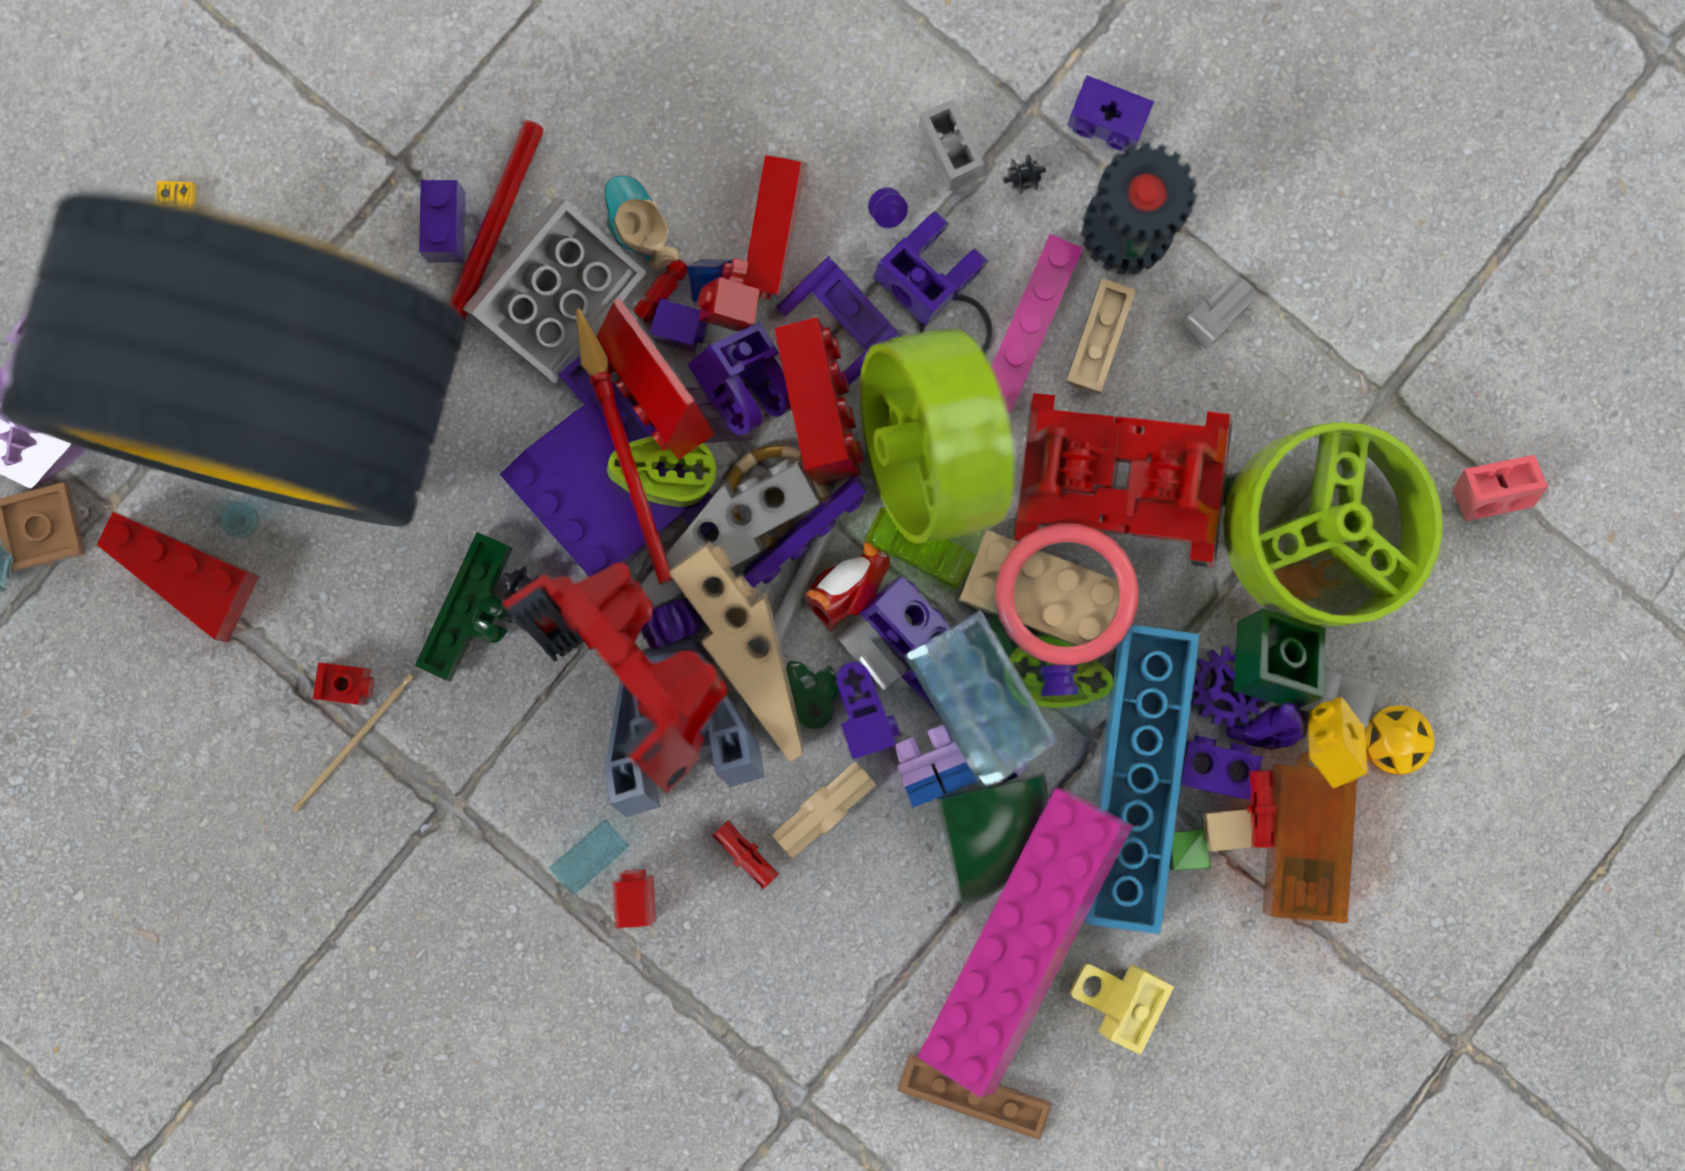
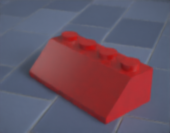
M618 298L613 301L596 336L608 357L607 370L610 375L616 371L620 377L615 384L628 401L632 397L635 398L638 405L633 407L643 424L647 426L652 422L657 429L651 435L662 451L665 452L671 449L679 460L715 434L693 398L622 300Z

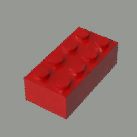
M818 317L774 328L804 470L819 486L851 478L854 474L862 475L859 464L865 463L864 453L860 441L856 442L852 432L853 428H857L854 410L852 406L848 407L844 394L849 393V385L845 372L840 371L837 359L842 358L837 337L833 338L830 327H824Z

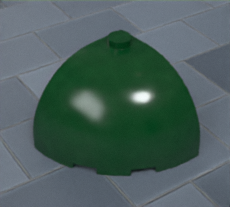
M1045 773L936 798L961 907L985 900L1005 887L1048 803V787Z

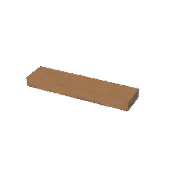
M910 1053L897 1088L899 1092L1038 1140L1041 1139L1052 1105L1050 1101L1000 1084L995 1093L980 1098L919 1059L916 1055Z

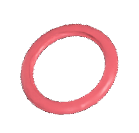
M1058 523L1042 527L1028 534L1010 550L1001 565L997 577L995 603L999 620L1006 633L1021 650L1037 660L1054 665H1078L1091 662L1109 653L1123 640L1132 626L1136 615L1139 586L1135 569L1126 552L1111 537L1098 529L1082 524ZM1059 542H1076L1089 546L1101 553L1116 573L1120 588L1119 606L1109 627L1090 642L1073 647L1055 646L1035 637L1023 625L1017 614L1014 602V586L1018 573L1026 560L1036 551Z

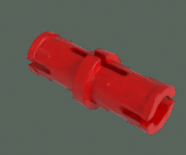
M1249 771L1251 796L1250 805H1247V813H1251V847H1276L1274 822L1275 813H1278V805H1274V771Z
M730 820L724 823L712 835V838L734 859L732 863L737 868L741 866L762 890L780 874L757 851L759 847L754 842L751 844L744 838Z

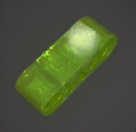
M880 507L864 538V541L881 548L887 554L957 589L975 557L970 551L947 539L923 543H914L906 539L897 529L884 507Z

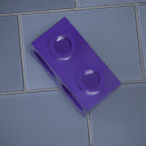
M1197 735L1194 737V742L1186 741L1180 786L1250 800L1249 771H1260L1263 758L1262 756L1252 755L1253 747L1231 743L1230 750L1216 747V739ZM1200 752L1204 753L1209 759V767L1202 774L1197 773L1192 766L1194 756ZM1236 760L1242 762L1245 767L1244 777L1237 782L1229 775V767Z

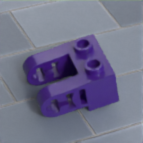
M936 211L932 212L879 261L873 276L879 284L925 327L982 271L989 261L974 248L947 275L943 273L939 275L920 256L942 235L949 225Z
M760 322L710 344L688 364L691 372L729 429L737 435L747 434L758 428L762 422L760 408L742 379L747 382L770 415L780 417L792 411L784 372L775 359L779 352Z
M850 662L843 665L837 674V684L849 721L841 723L852 759L854 760L896 746L894 738L900 736L895 717L893 714L886 716L869 670L858 662ZM854 670L857 676L863 675L864 680L859 684L862 695L869 691L871 698H862L850 705L848 698H855L853 687L851 685L845 686L843 681L848 679V672Z

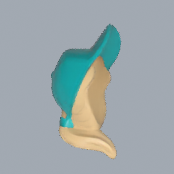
M619 175L610 178L604 190L608 211L606 224L618 245L630 252L643 255L650 267L656 270L667 267L672 261H677L679 253L676 248L665 246L668 234L666 221L660 214L657 204L653 202L643 185L631 176Z

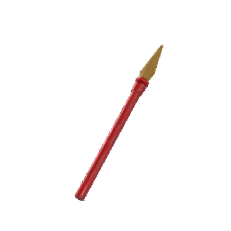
M576 309L581 365L589 374L590 384L594 386L593 390L598 402L601 404L658 583L660 585L673 581V577L669 573L670 568L614 399L615 393L612 382H610L611 375L607 370L608 357L581 309Z

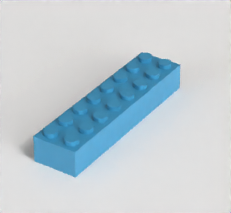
M1132 625L1123 640L1117 644L1112 677L1113 687L1110 691L1095 805L1133 827L1083 922L1085 924L1161 934L1200 634Z

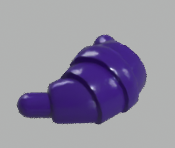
M1290 702L1283 703L1281 706L1267 708L1254 721L1247 722L1245 727L1234 725L1226 729V735L1230 739L1243 741L1248 746L1269 750L1296 745L1299 740L1306 736L1307 732L1306 723L1302 715Z

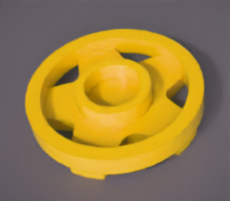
M1388 706L1377 711L1371 716L1368 727L1365 728L1366 754L1368 759L1378 769L1389 774L1404 775L1417 771L1426 764L1434 749V733L1429 721L1419 711L1408 706ZM1394 711L1404 712L1397 720L1386 715ZM1419 722L1423 726L1426 736L1418 733ZM1374 726L1379 737L1373 743H1370L1371 731ZM1415 753H1423L1422 757L1412 765L1413 755ZM1391 758L1394 768L1386 766L1378 759Z

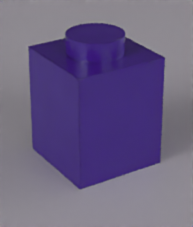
M660 298L650 335L653 341L695 352L697 343L703 344L705 341L709 323L699 321V309Z

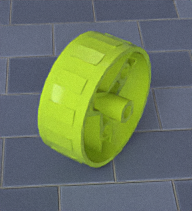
M955 328L942 331L937 329L893 338L887 342L872 346L865 356L861 369L860 412L862 431L875 484L888 515L897 529L906 539L914 543H923L970 534L998 525L1008 512L1013 494V443L1002 393L983 351L972 337L963 330Z
M1349 422L1312 425L1295 430L1293 433L1268 443L1254 454L1237 474L1227 497L1223 518L1224 543L1230 564L1247 592L1266 609L1324 627L1371 622L1397 611L1417 594L1429 578L1439 556L1443 534L1441 503L1435 483L1424 463L1405 443L1390 433L1367 424ZM1308 438H1318L1319 443L1309 511L1302 512L1297 518L1259 532L1258 512L1260 501L1271 472L1283 456L1300 442ZM1367 457L1383 472L1395 493L1401 513L1402 537L1399 551L1372 528L1373 519L1371 513L1365 506L1360 504ZM1337 463H1339L1343 469L1342 477H1340L1337 473ZM1334 488H1338V505L1330 506ZM1280 537L1283 538L1286 547L1284 553H1282L1278 547V541ZM1357 541L1359 547L1356 550H1352L1344 543ZM1325 550L1370 588L1375 595L1361 606L1346 613L1330 615L1310 608L1292 596L1276 579L1272 571ZM1372 554H1374L1376 558L1375 568L1371 564Z

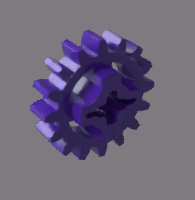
M1229 646L1221 648L1220 656H1218L1214 649L1207 651L1208 661L1197 658L1196 664L1200 670L1195 671V684H1193L1192 692L1196 693V697L1191 700V705L1201 704L1203 707L1199 712L1200 717L1212 714L1211 724L1218 725L1222 718H1224L1227 727L1234 726L1235 717L1242 724L1249 722L1247 712L1258 715L1261 711L1255 704L1257 701L1266 702L1249 696L1246 702L1244 694L1235 692L1234 687L1230 689L1232 695L1229 692L1223 693L1220 687L1225 684L1224 679L1226 681H1234L1235 671L1230 670L1229 665L1225 663H1235L1236 651L1231 655ZM1210 670L1212 679L1209 687L1204 689L1205 677ZM1222 701L1231 711L1220 710L1210 702Z

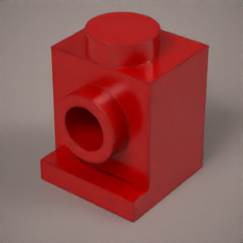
M318 662L313 699L366 705L367 698L370 699L374 690V677L370 676L371 669ZM345 677L349 683L348 688L344 691L339 690L340 678Z

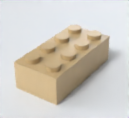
M986 530L957 602L992 616L996 613L998 614L995 603L997 577L1002 563L1010 550L1018 542ZM1040 550L1036 551L1026 560L1018 573L1014 586V602L1017 614L1023 625L1030 631L1058 639L1073 646L1086 644L1100 636L1111 624L1120 600V588L1117 580Z

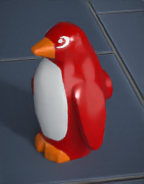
M865 542L863 553L859 557L843 561L839 565L826 569L816 577L810 591H807L804 597L810 610L828 631L831 632L839 621L845 617L860 615L859 613L871 604L878 593L885 574L889 570V555L881 548Z

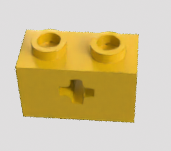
M1340 696L1329 702L1319 703L1312 710L1308 711L1309 758L1333 789L1368 774L1365 726L1343 697Z

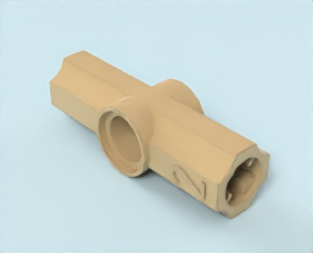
M854 761L827 786L823 785L799 806L801 809L777 828L772 836L793 859L821 833L826 834L849 813L847 810L872 790L876 785L875 782Z

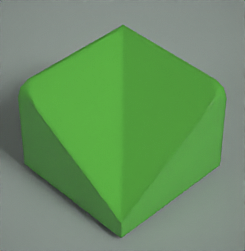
M1204 829L1174 831L1169 869L1178 871L1210 868Z

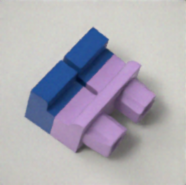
M946 724L927 731L934 750L923 755L920 754L914 737L896 743L897 757L900 762L897 768L912 808L944 796L931 766L932 763L936 768L946 794L978 782L960 740L955 741L953 734Z

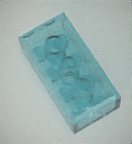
M981 610L958 621L904 655L981 786L1004 779L1058 742Z

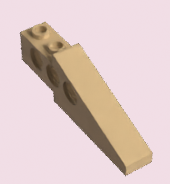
M709 540L675 564L669 573L711 629L710 632L705 634L702 640L703 645L789 762L802 755L804 740L769 597L765 592L753 600L751 596L754 592L743 576L737 578L729 567L732 562L725 550L720 545L714 547ZM710 576L720 578L724 583V590L719 593L711 592L706 587L705 579ZM732 607L742 608L747 615V619L741 623L733 622L728 617L727 610ZM755 637L763 638L767 641L769 649L763 653L755 652L750 647L749 641Z

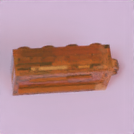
M1308 750L1300 754L1295 766L1273 764L1274 805H1278V813H1275L1274 822L1276 847L1267 848L1262 913L1271 917L1348 924L1357 779L1333 789L1319 769L1309 765V762L1312 760L1309 758Z

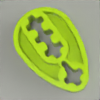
M653 436L629 443L648 501L662 505L686 507L696 504L708 494L715 480L716 463L713 454L704 443L679 460L671 449L663 452ZM614 451L609 458L607 473L612 481L629 492L621 467L615 466L620 463L617 453ZM658 462H664L665 468L671 469L667 471L665 477L659 476L658 470L652 469L656 468ZM677 463L683 464V469L686 471H692L695 465H701V470L707 473L700 480L696 479L694 472H686L684 478H678L677 472L672 471V469H675Z
M1037 636V638L1045 643L1055 646L1073 647V645L1055 638ZM1018 647L1006 663V680L1010 690L1019 700L1032 706L1068 708L1084 705L1107 696L1113 687L1111 673L1095 659L1091 662L1077 665L1074 684L1078 686V695L1041 696L1044 678L1042 682L1036 681L1037 675L1034 673H1026L1024 678L1018 677L1019 671L1013 669V664L1021 662L1022 657L1027 658L1028 665L1033 667L1039 666L1041 660H1037ZM1046 662V664H1045V666L1054 665V664L1047 663V662ZM1097 672L1100 673V680L1105 681L1104 688H1098L1096 693L1091 692V686L1077 681V677L1090 678Z

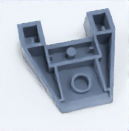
M693 638L643 652L652 663L672 658L681 651H691L696 653L705 664H709ZM620 680L604 770L609 804L625 817L660 808L657 784L618 747L620 743L624 747L627 745L624 741L626 737L630 740L634 738L630 734L633 730L637 734L640 732L637 728L639 724L642 727L646 726V723L643 721L646 717L637 709L640 705L639 700ZM727 693L725 699L718 705L700 731L704 741L698 756L701 760L713 756L715 774L729 787L764 778L765 773L759 742Z

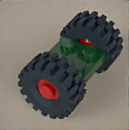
M1142 143L1140 149H1136L1135 145L1127 147L1122 155L1120 152L1117 153L1111 163L1107 164L1098 183L1097 194L1091 199L1085 212L1084 224L1082 226V235H1085L1086 238L1084 246L1086 250H1092L1091 258L1095 262L1100 259L1104 263L1102 268L1108 271L1111 267L1116 268L1117 274L1122 275L1132 270V275L1138 274L1143 268L1147 270L1152 268L1158 260L1162 259L1174 240L1173 236L1181 230L1188 220L1197 198V193H1194V188L1197 185L1195 177H1189L1192 168L1188 162L1181 165L1179 159L1182 155L1174 151L1171 156L1165 153L1167 149L1165 145L1159 144L1157 149H1151V143Z

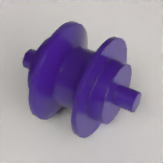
M884 187L875 191L870 197L868 212L879 226L894 228L900 225L906 218L908 205L897 190Z

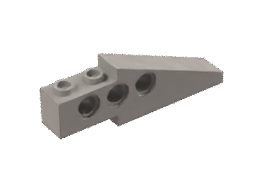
M789 458L769 468L770 476L760 481L754 476L737 485L736 487L739 492L736 494L729 482H725L665 555L670 570L675 564L709 540L714 547L720 545L725 550L732 562L729 565L731 568L761 552L763 544L758 537L759 535L818 505L821 497L808 473L804 470L801 460L792 464ZM772 486L780 488L784 492L785 501L780 504L770 503L766 499L765 490ZM738 504L748 506L752 512V518L745 522L737 520L733 515V507ZM703 522L716 524L719 529V536L713 539L705 537L700 530L701 524ZM654 570L641 584L643 591L651 600L653 608L683 593L674 579L669 583L660 585Z

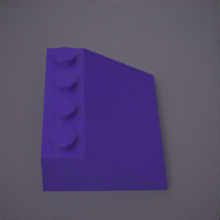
M592 400L587 401L525 449L499 474L588 577L607 569L615 563H623L627 566L647 548L629 492L612 481L607 473L609 458L616 450L605 416ZM648 501L659 536L688 510L686 507L662 505Z

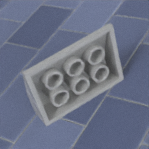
M555 197L465 305L463 310L555 384L560 378L558 374L580 354L576 309H581L596 335L613 301L620 298L623 302L647 272L567 200Z

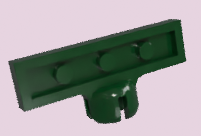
M476 532L414 666L451 682L470 641L474 637L481 638L490 643H497L504 638L508 630L492 622L496 617L511 624L513 618L504 606V601L494 595V590L513 550L512 547Z

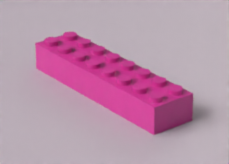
M1055 788L917 1056L919 1059L980 1098L996 1092L1133 827L1132 825L1069 790Z

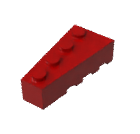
M113 511L96 544L197 627L217 641H229L259 578L257 574L136 519Z

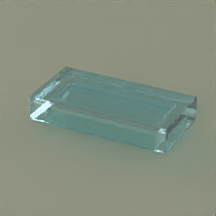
M605 818L553 863L549 870L567 891L574 896L628 849L630 845Z

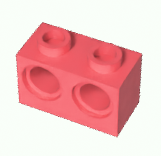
M1535 455L1464 469L1452 491L1466 522L1533 508L1548 488V485Z

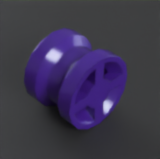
M1077 665L1040 666V675L1044 677L1041 696L1078 695V686L1074 684Z

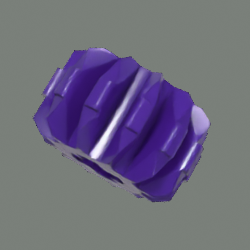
M686 597L653 609L652 617L643 626L641 633L648 646L656 649L700 632L703 624L701 615Z

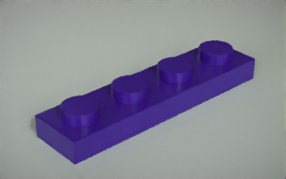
M854 474L772 546L745 567L744 578L753 588L761 581L764 584L772 581L781 572L779 567L789 558L792 561L799 558L809 548L807 542L817 534L820 537L826 535L837 524L834 519L845 510L847 513L853 512L865 500L863 495L866 493L865 483L857 474Z

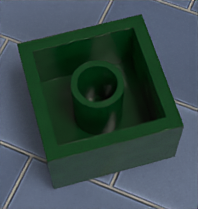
M1262 608L1238 621L1234 691L1279 705L1290 702L1296 709L1324 698L1326 628L1266 608Z

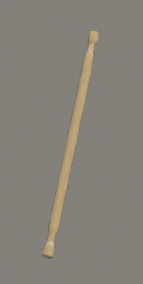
M411 673L404 678L402 684L396 687L305 792L304 797L292 807L296 812L300 811L307 799L313 796L398 698L405 686L411 683L415 678Z

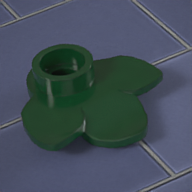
M792 660L789 661L786 671L798 720L809 729L825 727L832 719L833 706L831 702L839 691L835 671L831 666H827L814 674L805 664ZM811 704L821 706L822 713L819 717L812 718L808 715L807 710Z

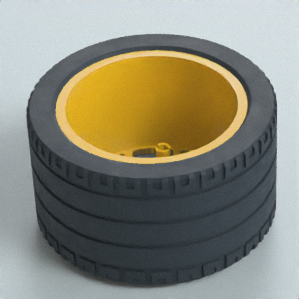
M78 192L58 201L50 226L52 232L47 236L36 273V278L39 282H36L32 287L22 321V328L25 331L18 335L7 376L10 378V382L4 384L1 393L0 414L2 418L18 426L79 447L244 494L379 525L404 527L412 523L419 500L415 495L422 488L431 455V450L428 447L435 440L444 407L442 399L447 396L457 359L455 353L460 349L465 330V322L454 307L428 290L366 260L311 239L236 216L175 202L104 192Z

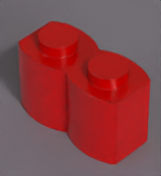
M646 869L624 870V872L619 873L620 878L612 881L615 928L653 925V922H656L654 876H646Z

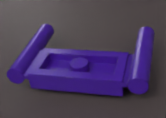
M827 256L776 307L786 317L811 292L819 299L865 350L844 370L848 385L850 386L861 375L865 356L872 346L901 337L902 335L851 278L839 268L830 256Z

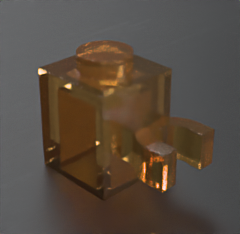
M1333 558L1318 563L1314 569L1309 560L1273 572L1284 588L1301 602L1322 596L1319 587L1330 589L1341 585L1339 578L1327 581L1323 577V570L1335 565Z

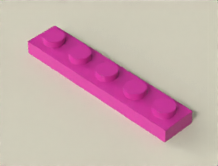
M1052 234L1049 235L991 366L1002 393L1006 412L1009 415L1083 250L1082 247Z

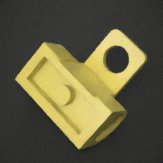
M1085 963L1082 965L1070 989V995L1106 1014L1098 1029L1100 1034L1110 1041L1141 1055L1174 986L1133 964H1130L1122 980L1089 963ZM1090 976H1098L1101 980V989L1094 996H1087L1083 991L1084 982Z

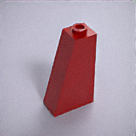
M765 155L746 260L748 262L747 273L743 281L744 285L760 289L758 298L771 300L772 294L778 295L781 293L807 162L772 155Z

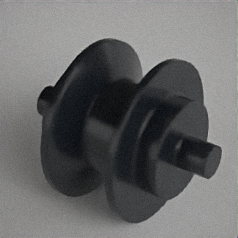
M1029 154L1026 155L1025 163L1018 165L1014 159H1011V167L1007 168L1008 176L1002 177L1003 183H1010L1012 189H1017L1019 195L1023 193V188L1026 185H1031L1034 190H1038L1041 174L1046 172L1045 165L1039 166L1036 160L1032 161Z
M526 566L522 567L519 571L516 569L512 574L505 572L502 577L507 581L504 586L507 589L505 597L509 598L541 576L537 575L533 579L526 576Z

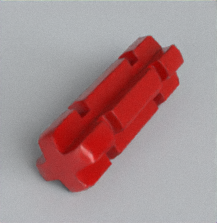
M682 260L672 261L665 267L667 271L660 273L644 294L646 298L644 300L640 299L634 307V314L642 321L648 323L653 319L660 298L667 300L678 286L677 281H682L689 272L688 266Z

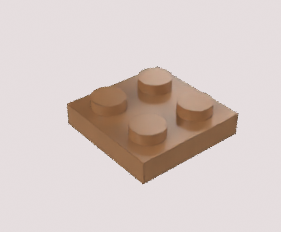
M62 482L0 498V538L3 549L11 556L8 572L15 573L85 554L68 483Z

